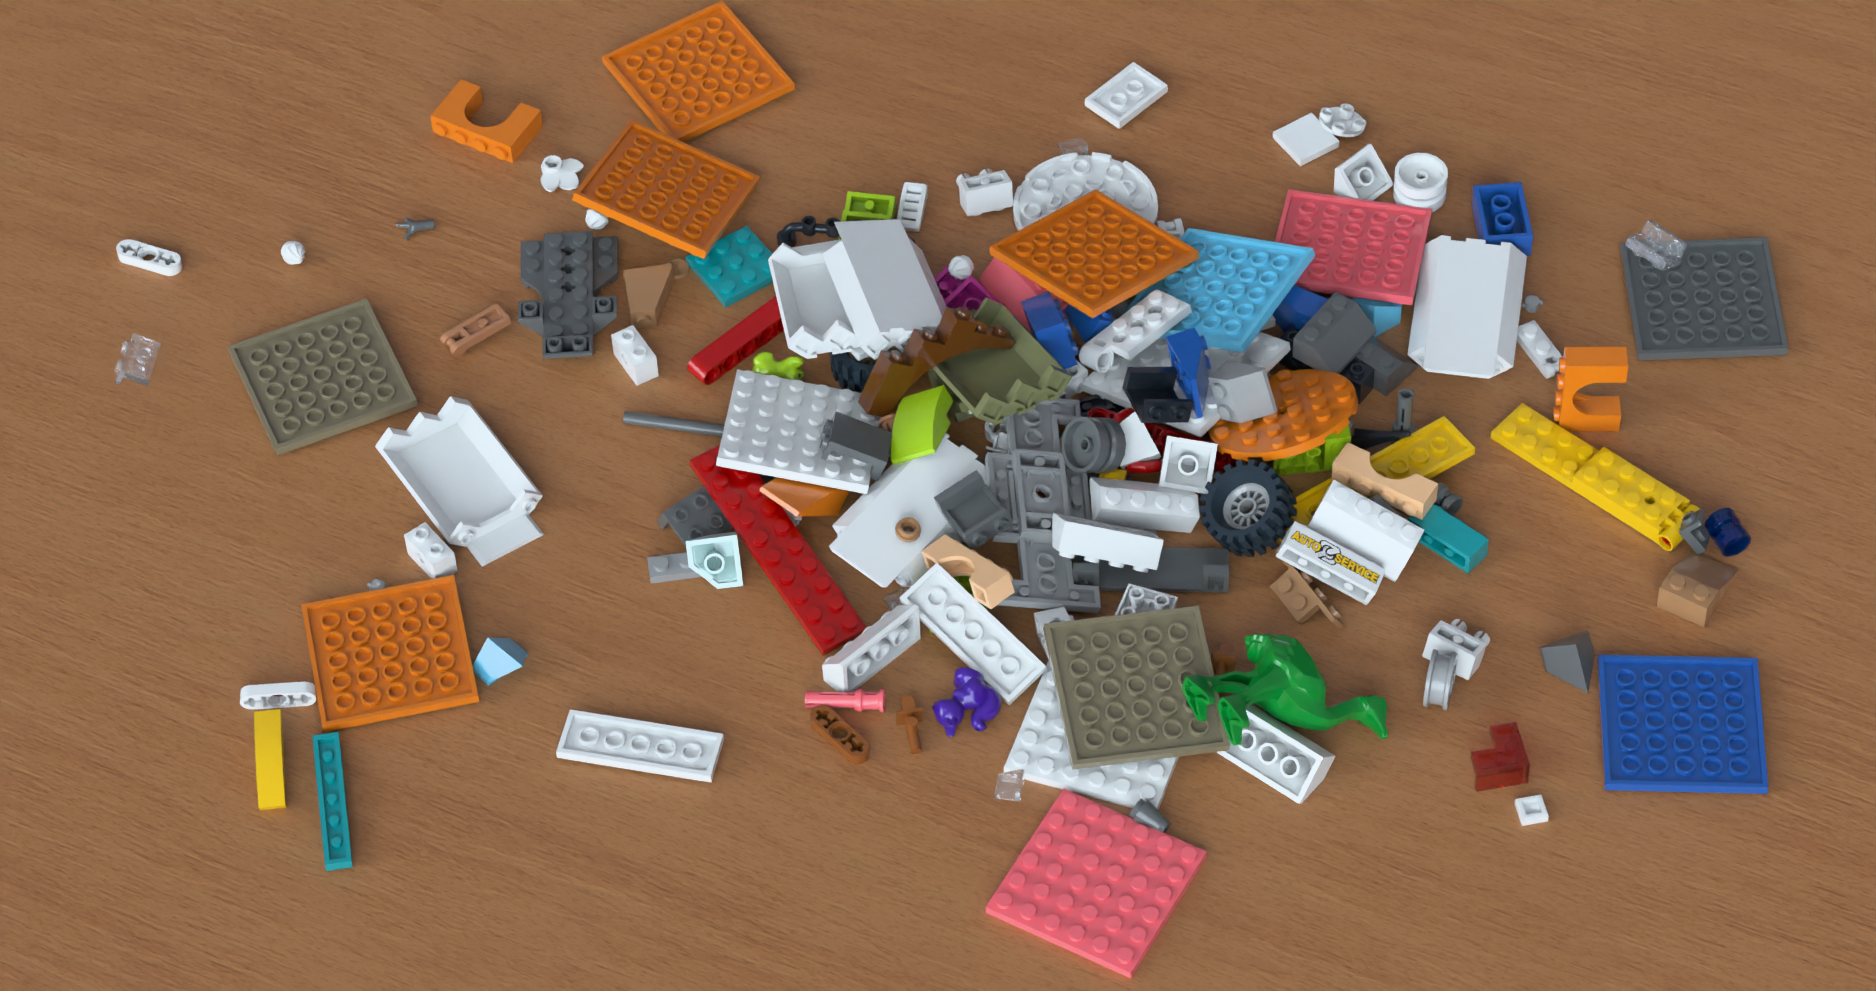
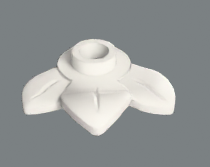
M556 155L547 156L541 164V171L543 173L540 179L541 184L549 192H553L557 187L564 190L576 189L579 186V179L576 173L582 170L584 165L573 158L561 160Z

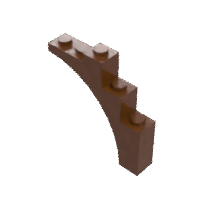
M947 307L936 331L927 328L925 330L914 328L903 353L892 350V352L881 350L858 403L868 415L879 417L890 415L909 387L939 363L958 354L976 349H1011L1015 340L1009 335L1008 330L1001 325L989 326L982 321L975 320L971 316V312L963 307H958L957 309Z

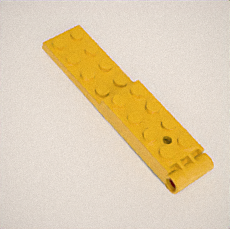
M1521 403L1491 431L1492 440L1653 540L1666 551H1672L1684 539L1679 534L1682 518L1690 511L1696 512L1700 510L1696 505L1690 504L1689 499L1609 449L1603 447L1600 451L1524 403Z
M1443 416L1415 431L1411 436L1403 438L1370 456V464L1378 474L1390 479H1403L1415 473L1431 479L1474 455L1475 447ZM1330 478L1297 496V504L1293 505L1297 509V516H1291L1290 519L1293 522L1296 521L1308 526L1333 479ZM1350 488V489L1354 490L1355 492L1361 494L1359 491H1357V490H1355V489H1353V488Z

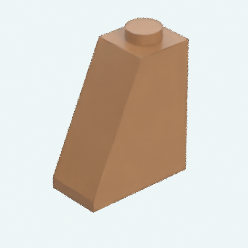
M672 264L623 270L631 325L636 329L657 326L674 284Z

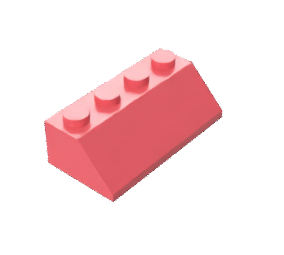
M994 257L978 279V282L999 302L1004 304L1031 333L1021 302L1049 291ZM1049 292L1053 300H1058L1064 312L1069 303Z

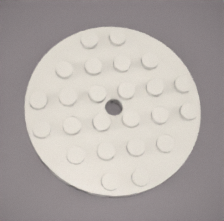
M1077 152L1051 158L1039 164L1025 176L1024 182L1021 186L1017 187L1014 196V222L1019 231L1096 189L1156 225L1158 218L1157 194L1148 177L1127 161L1122 163L1112 159V155L1092 152V155L1079 156Z

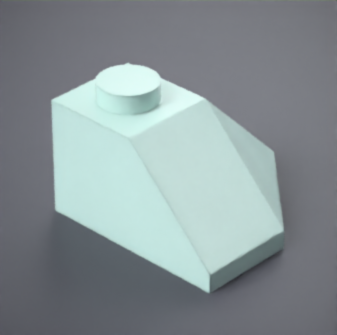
M736 532L707 535L686 541L688 564L692 570L709 581L717 589L743 586Z

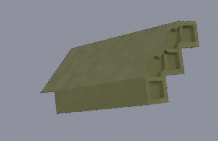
M985 297L977 311L974 309L969 310L971 316L975 320L982 321L989 326L997 324L1005 327L1009 335L1015 340L1012 348L976 349L958 354L932 368L977 418L994 425L1004 422L1005 417L1014 413L1020 415L1036 408V404L1047 399L1053 401L1059 398L1072 378L1070 373L1004 304Z

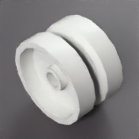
M1413 153L1399 160L1395 167L1393 198L1396 204L1432 209V212L1442 207L1446 200L1448 169L1445 163L1437 156L1428 153Z

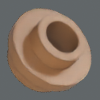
M906 517L896 524L895 534L901 541L914 542L920 537L921 527L917 520Z

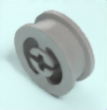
M1433 649L1426 677L1423 699L1424 707H1428L1429 704L1442 706L1445 711L1448 710L1455 680L1457 653L1447 656L1438 654V650Z

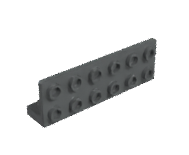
M759 474L765 484L776 478ZM704 486L662 512L657 521L662 530L671 526L685 547L687 540L725 533L733 528Z
M1162 548L1157 570L1148 569V573L1133 570L1132 565L1124 564L1123 568L1108 565L1109 561L1100 559L1099 563L1085 561L1084 556L1075 555L1074 584L1099 586V591H1126L1128 584L1158 592L1228 593L1229 591L1228 549Z

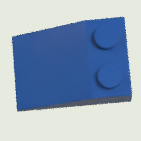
M1293 285L1272 315L1275 318V323L1284 333L1289 327L1300 331L1329 299Z
M1191 328L1167 336L1166 340L1171 367H1175L1178 372L1176 382L1186 399H1193L1192 409L1199 419L1203 417L1209 385L1208 370L1211 369V364L1204 352L1208 350L1204 336H1199L1196 329Z

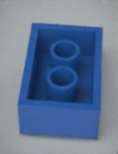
M1522 182L1473 186L1471 206L1478 239L1486 240L1485 244L1501 245V242L1512 243L1526 256H1531L1533 233Z
M1046 292L1022 301L1021 304L1032 335L1065 369L1078 365L1075 355H1078L1079 352L1075 341L1072 339V331L1068 320L1065 318L1058 300H1053L1050 293Z

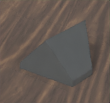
M1586 630L1539 647L1546 672L1588 693L1595 657L1589 631Z

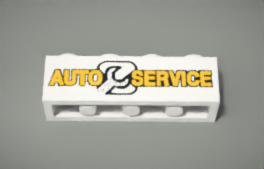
M1296 521L1286 532L1276 554L1277 558L1365 605L1376 594L1386 571L1375 562L1357 555L1354 551L1344 548L1333 542L1330 538L1324 537Z

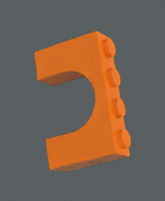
M461 79L430 115L433 132L453 139L460 144L473 147L480 152L496 156L498 159L514 163L543 127L541 110L520 103L504 122L496 126L481 127L474 125L469 120L483 104L481 87Z
M1565 347L1564 357H1559V373L1561 374H1557V389L1559 390H1555V405L1557 407H1553V422H1558V425L1568 432L1619 431L1621 422L1619 396H1587L1577 391L1593 383H1626L1628 372L1626 347Z

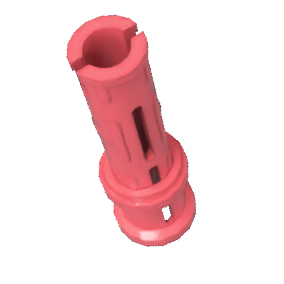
M858 688L855 692L806 691L805 707L815 708L825 705L830 708H855V711L858 712L863 710H879L880 713H884L886 692L885 689H880V691H863L862 688Z

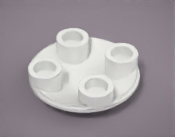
M1344 103L1340 107H1324L1320 111L1319 122L1321 126L1332 134L1342 137H1355L1362 134L1365 130L1366 120L1356 113L1354 107L1350 104Z

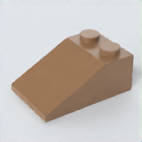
M1691 550L1671 569L1660 586L1657 607L1701 627H1705L1738 575V571L1701 554L1697 555L1696 552Z

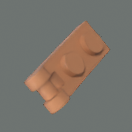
M496 303L445 332L441 336L440 341L445 347L450 348V352L454 357H461L468 348L509 326L511 319Z

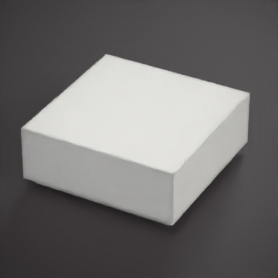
M1541 794L1515 799V807L1522 826L1548 821L1549 815Z

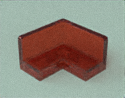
M1512 722L1490 726V735L1494 748L1473 751L1470 756L1476 775L1475 790L1479 792L1527 784L1530 763L1517 723Z

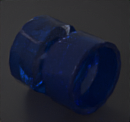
M1719 509L1712 513L1705 521L1704 527L1708 530L1710 537L1715 540L1714 542L1723 556L1731 557L1737 555L1749 546L1751 537L1733 509Z

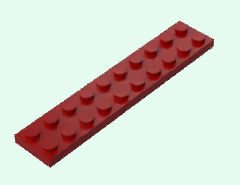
M720 445L690 459L689 465L822 656L860 636L867 628L782 506L760 492L761 486L765 485L758 473L716 466Z

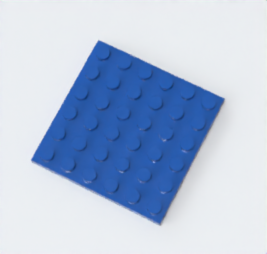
M1598 655L1597 665L1605 790L1767 794L1768 777L1758 658Z

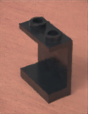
M1127 367L1122 388L1141 423L1189 422L1194 401L1193 399H1179L1176 395L1174 385L1178 372L1175 367Z

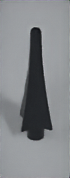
M1354 428L1351 444L1365 450L1382 443L1409 437L1411 432Z

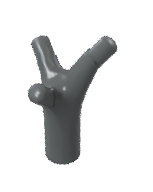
M406 217L404 221L407 223H396V227L408 229L404 236L405 240H408L415 232L434 229L433 220L414 221Z

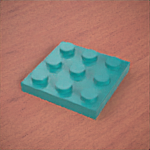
M747 225L719 239L705 259L692 254L686 256L689 267L725 308L773 283L768 262L772 253Z

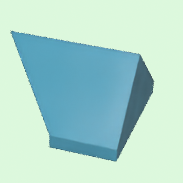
M1362 298L1352 299L1358 303L1376 328L1374 337L1400 324L1402 304Z
M487 638L472 666L473 672L489 686L498 678L522 667L528 654L510 638Z

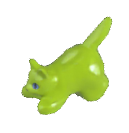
M762 352L754 357L752 371L790 380H801L804 374L802 367L799 366L803 364L804 360L799 357H788L782 361H777L772 353Z

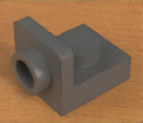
M1703 508L1696 512L1690 511L1682 518L1679 534L1697 555L1706 551L1710 539L1708 530L1702 525L1706 515V511Z

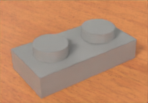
M687 552L647 557L651 584L702 577L689 567Z

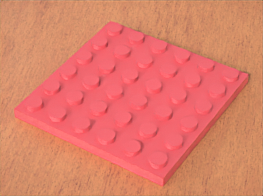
M1288 189L1275 242L1313 248L1315 257L1294 284L1300 288L1324 294L1338 292L1351 298L1357 297L1374 301L1412 305L1430 226L1432 209Z
M1063 788L986 905V913L1131 978L1207 858V851L1164 832L1133 821L1134 819Z

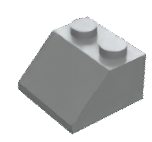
M1226 361L1208 376L1221 420L1243 423L1275 414L1278 411L1265 368Z

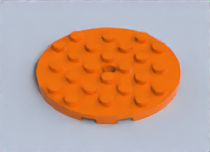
M1285 369L1277 372L1275 375L1268 376L1278 410L1275 414L1243 423L1221 420L1220 418L1208 430L1211 442L1218 444L1217 451L1221 454H1231L1232 459L1249 461L1251 457H1262L1263 461L1287 458L1314 449L1325 443V437L1333 432L1334 434H1339L1350 423L1349 417L1357 412L1358 398L1353 384L1346 377L1338 373L1316 369L1294 371Z

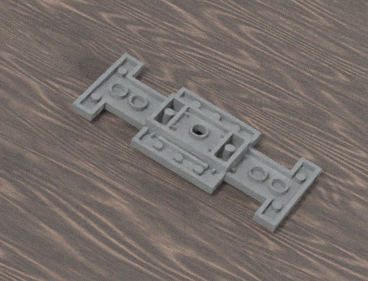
M1057 398L1049 401L1047 399L1036 404V408L1020 415L1014 413L1005 417L1009 454L987 452L985 456L987 488L1002 507L1007 508L1014 523L1004 532L992 537V541L1017 543L1020 580L1013 579L1012 585L1015 593L998 605L1049 610L1065 607L1066 611L1099 613L1101 609L1099 586L1074 584L1071 558L1060 556V551L1052 547L1053 513L1092 520L1087 473L1073 471L1067 466L1063 454L1060 452L1058 424L1068 425L1073 419L1081 416L1079 400ZM1036 492H1043L1048 498H1041Z

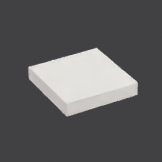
M1313 113L1273 132V139L1299 166L1339 147V140L1321 126Z

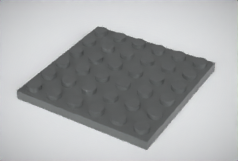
M1767 237L1620 243L1621 262L1638 361L1788 354L1787 338Z

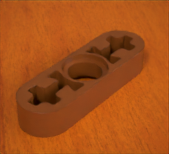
M821 705L812 710L811 725L813 729L849 762L861 764L868 760L870 752L867 740L832 708ZM840 730L847 733V736L842 739L833 736L836 731Z

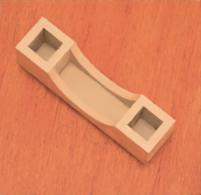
M1347 443L1333 462V480L1353 488L1363 495L1370 497L1379 496L1388 505L1405 512L1409 516L1422 520L1437 500L1438 483L1417 473L1403 479L1383 477L1372 468L1370 452L1353 444Z
M943 535L922 550L927 570L938 563L952 577L970 576L969 582L975 600L990 609L1015 593L1012 585L1013 578L1007 569H1002L994 564L992 560L985 559L974 549L970 550L958 540Z

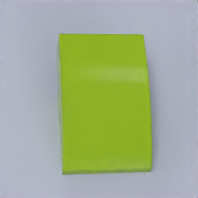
M848 191L841 222L854 219L862 221L892 220L895 218L896 198L889 195Z
M944 385L901 399L892 428L891 462L893 465L935 453L951 424L946 414L953 403V399Z

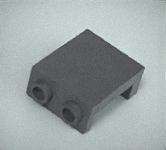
M836 411L832 420H826L822 431L824 436L819 447L823 449L821 459L827 460L830 452L835 451L872 465L870 478L878 481L888 461L892 432Z
M977 470L934 497L940 513L970 550L982 546L987 540L998 533L1004 532L1009 526L1014 524L1007 508L1002 507L985 485L982 476Z

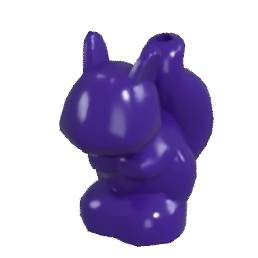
M965 667L956 669L953 682L956 689L953 692L952 699L939 700L932 706L937 722L944 726L945 732L950 738L954 736L956 726L963 720L964 710H975L971 715L972 727L977 731H984L987 728L984 722L994 719L1001 709L1000 694L996 689L984 683V676L980 672Z

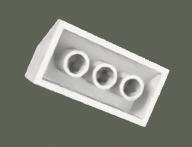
M1091 477L1089 480L1092 520L1132 528L1191 533L1200 518L1198 495L1195 492L1160 487L1158 483Z
M1333 480L1326 490L1307 526L1309 529L1330 538L1333 542L1344 548L1354 551L1357 555L1375 562L1386 570L1384 576L1393 582L1399 577L1424 532V529L1336 480Z
M1053 513L1052 547L1060 551V556L1074 558L1075 555L1084 556L1085 561L1099 563L1100 559L1109 561L1108 565L1123 568L1124 564L1132 565L1133 570L1148 573V569L1157 570L1164 540L1151 531Z
M916 604L898 605L892 611L886 612L874 625L868 626L860 636L846 643L842 650L825 660L824 664H822L823 680L837 692H854L921 639L919 607Z
M1249 705L1246 708L1250 725L1242 729L1241 744L1233 746L1230 742L1229 751L1217 753L1295 802L1302 804L1324 780L1336 756L1254 705Z

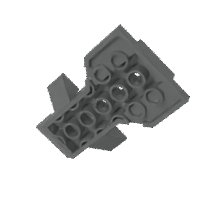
M592 231L548 233L544 234V240L521 242V284L528 289L532 288L538 292L539 297L544 299V305L543 300L518 301V323L543 336V359L593 356L595 354V334L617 318V296H596L601 293V289L608 283L612 284L619 279L618 237H593Z

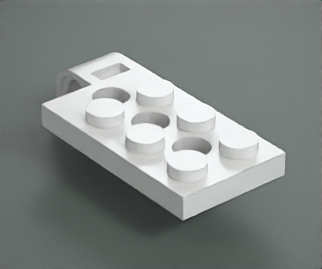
M1158 289L1154 290L1084 344L1079 353L1080 362L1099 373H1105L1113 365L1114 353L1128 360L1133 359L1192 313L1190 304Z

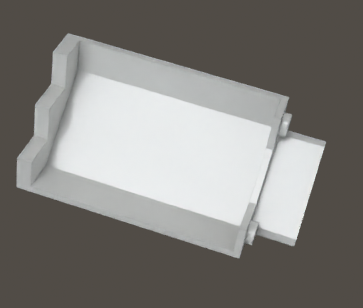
M901 220L834 222L841 241L822 255L860 347L875 360L878 358L881 350L887 351L893 346H896L903 353L914 328L919 330L927 328L936 331L947 307L923 251L907 236Z
M1441 235L1425 244L1418 277L1407 354L1422 366L1424 370L1434 373L1489 379L1513 367L1527 256L1512 243L1501 242V245L1485 244L1486 240L1466 238V242L1451 240V236Z
M841 239L798 247H790L782 243L768 259L788 348L807 359L816 358L817 354L832 352L833 355L851 352L852 348L860 347L822 255L841 241Z
M450 396L438 415L419 412L406 431L388 427L375 447L447 542L467 547L482 567L545 535L530 516V513L535 509L543 495L468 400Z
M945 433L935 453L895 465L892 464L880 476L879 480L869 487L868 493L863 494L832 525L837 533V538L829 545L832 552L881 587H887L894 579L901 587H911L928 571L922 550L943 535L962 542L961 538L940 513L934 499L935 496L976 470L980 473L987 486L986 466L976 460L978 455L963 444L960 447L956 446L948 440L950 435ZM911 517L917 520L921 527V534L916 541L904 542L896 536V524L901 519Z

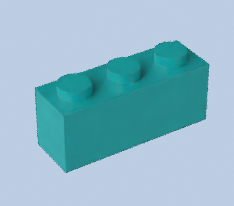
M1433 504L1422 520L1414 516L1408 518L1409 522L1424 529L1419 540L1421 544L1468 574L1487 556L1489 539L1481 532H1477L1467 526L1462 520L1456 519L1445 512L1440 506Z

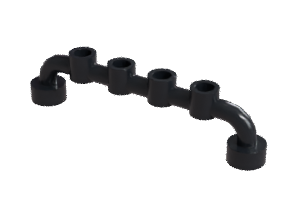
M805 216L801 222L789 223L777 233V244L779 247L782 243L794 247L797 243L795 232H803L805 236L823 233L827 234L830 238H836L840 235L834 222L840 221L832 217L826 220V224L816 223V219L813 216Z

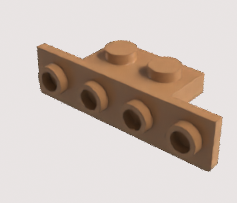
M1283 561L1288 570L1270 587L1300 624H1303L1321 609L1334 625L1342 629L1345 626L1340 620L1342 614L1335 606L1331 605L1329 607L1325 602L1328 599L1326 594L1319 587L1315 589L1311 584L1314 581L1313 578L1304 571Z

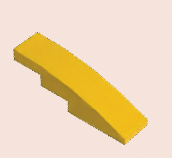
M281 709L254 712L258 808L259 810L287 808Z

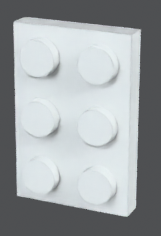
M1133 62L1085 98V106L1120 129L1167 93L1168 85Z

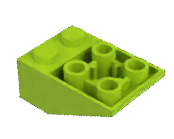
M1349 424L1339 434H1334L1333 432L1325 437V443L1314 449L1295 456L1274 460L1273 470L1278 475L1285 476L1332 470L1333 462L1347 443L1351 444Z

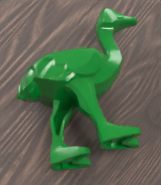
M1267 633L1245 636L1247 657L1254 664L1253 671L1247 673L1233 671L1210 677L1193 675L1186 676L1183 681L1182 691L1199 722L1207 721V705L1214 704V693H1234V695L1221 698L1217 704L1224 729L1233 746L1240 745L1242 742V729L1250 725L1246 708L1254 703L1262 707L1273 718L1304 729L1325 731L1347 720H1357L1360 724L1375 732L1380 739L1388 738L1386 727L1387 704L1385 698L1376 695L1358 696L1335 706L1326 707V681L1323 674L1319 671L1314 660L1297 639L1284 634L1275 635Z

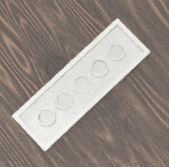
M938 563L929 569L900 597V601L904 605L916 604L919 607L920 620L971 669L980 672L984 676V682L996 689L1000 697L1008 705L1016 700L1047 670L1046 666Z
M570 709L556 754L557 758L712 782L724 742V734Z

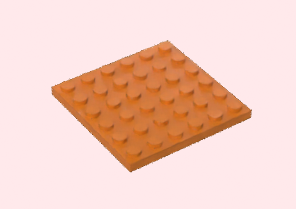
M722 0L602 56V62L659 131L681 142L697 137L795 90V83Z
M631 119L574 192L572 200L584 207L591 208L607 217L620 221L627 226L647 233L649 236L656 237L672 246L685 250L694 256L705 259L758 185L760 176Z
M1096 189L990 246L991 256L1091 318L1098 316L1199 259L1198 250Z
M454 575L301 604L323 733L479 702Z

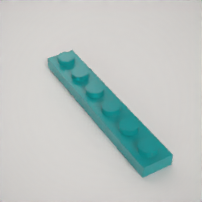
M339 732L313 735L326 871L353 867Z

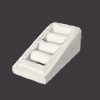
M905 182L903 185L897 219L901 220L906 231H920L928 199V187L926 184ZM903 218L916 219V221L903 220Z

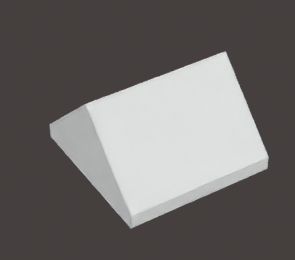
M1372 144L1366 145L1335 168L1334 193L1341 197L1373 201L1394 185Z
M1167 436L1159 486L1208 494L1209 491L1205 486L1208 482H1212L1218 444Z

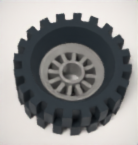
M1249 459L1248 465L1243 460L1236 461L1235 468L1230 464L1224 466L1226 472L1221 475L1217 471L1213 475L1216 481L1213 484L1208 482L1205 486L1209 491L1208 494L1201 495L1200 501L1205 505L1199 507V513L1204 517L1201 519L1202 524L1207 528L1206 530L1225 549H1228L1229 552L1232 551L1237 556H1242L1244 553L1247 557H1254V551L1263 555L1267 553L1266 547L1268 546L1274 550L1279 546L1276 541L1279 538L1283 539L1286 534V528H1290L1294 523L1290 517L1297 516V509L1293 506L1297 504L1296 497L1292 494L1293 490L1266 463L1260 462L1259 464L1256 460Z

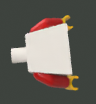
M1131 406V408H1126L1116 413L1112 419L1120 424L1126 440L1125 456L1120 465L1121 469L1127 470L1130 473L1148 474L1161 472L1162 459L1159 460L1161 455L1144 423L1140 422L1133 407Z

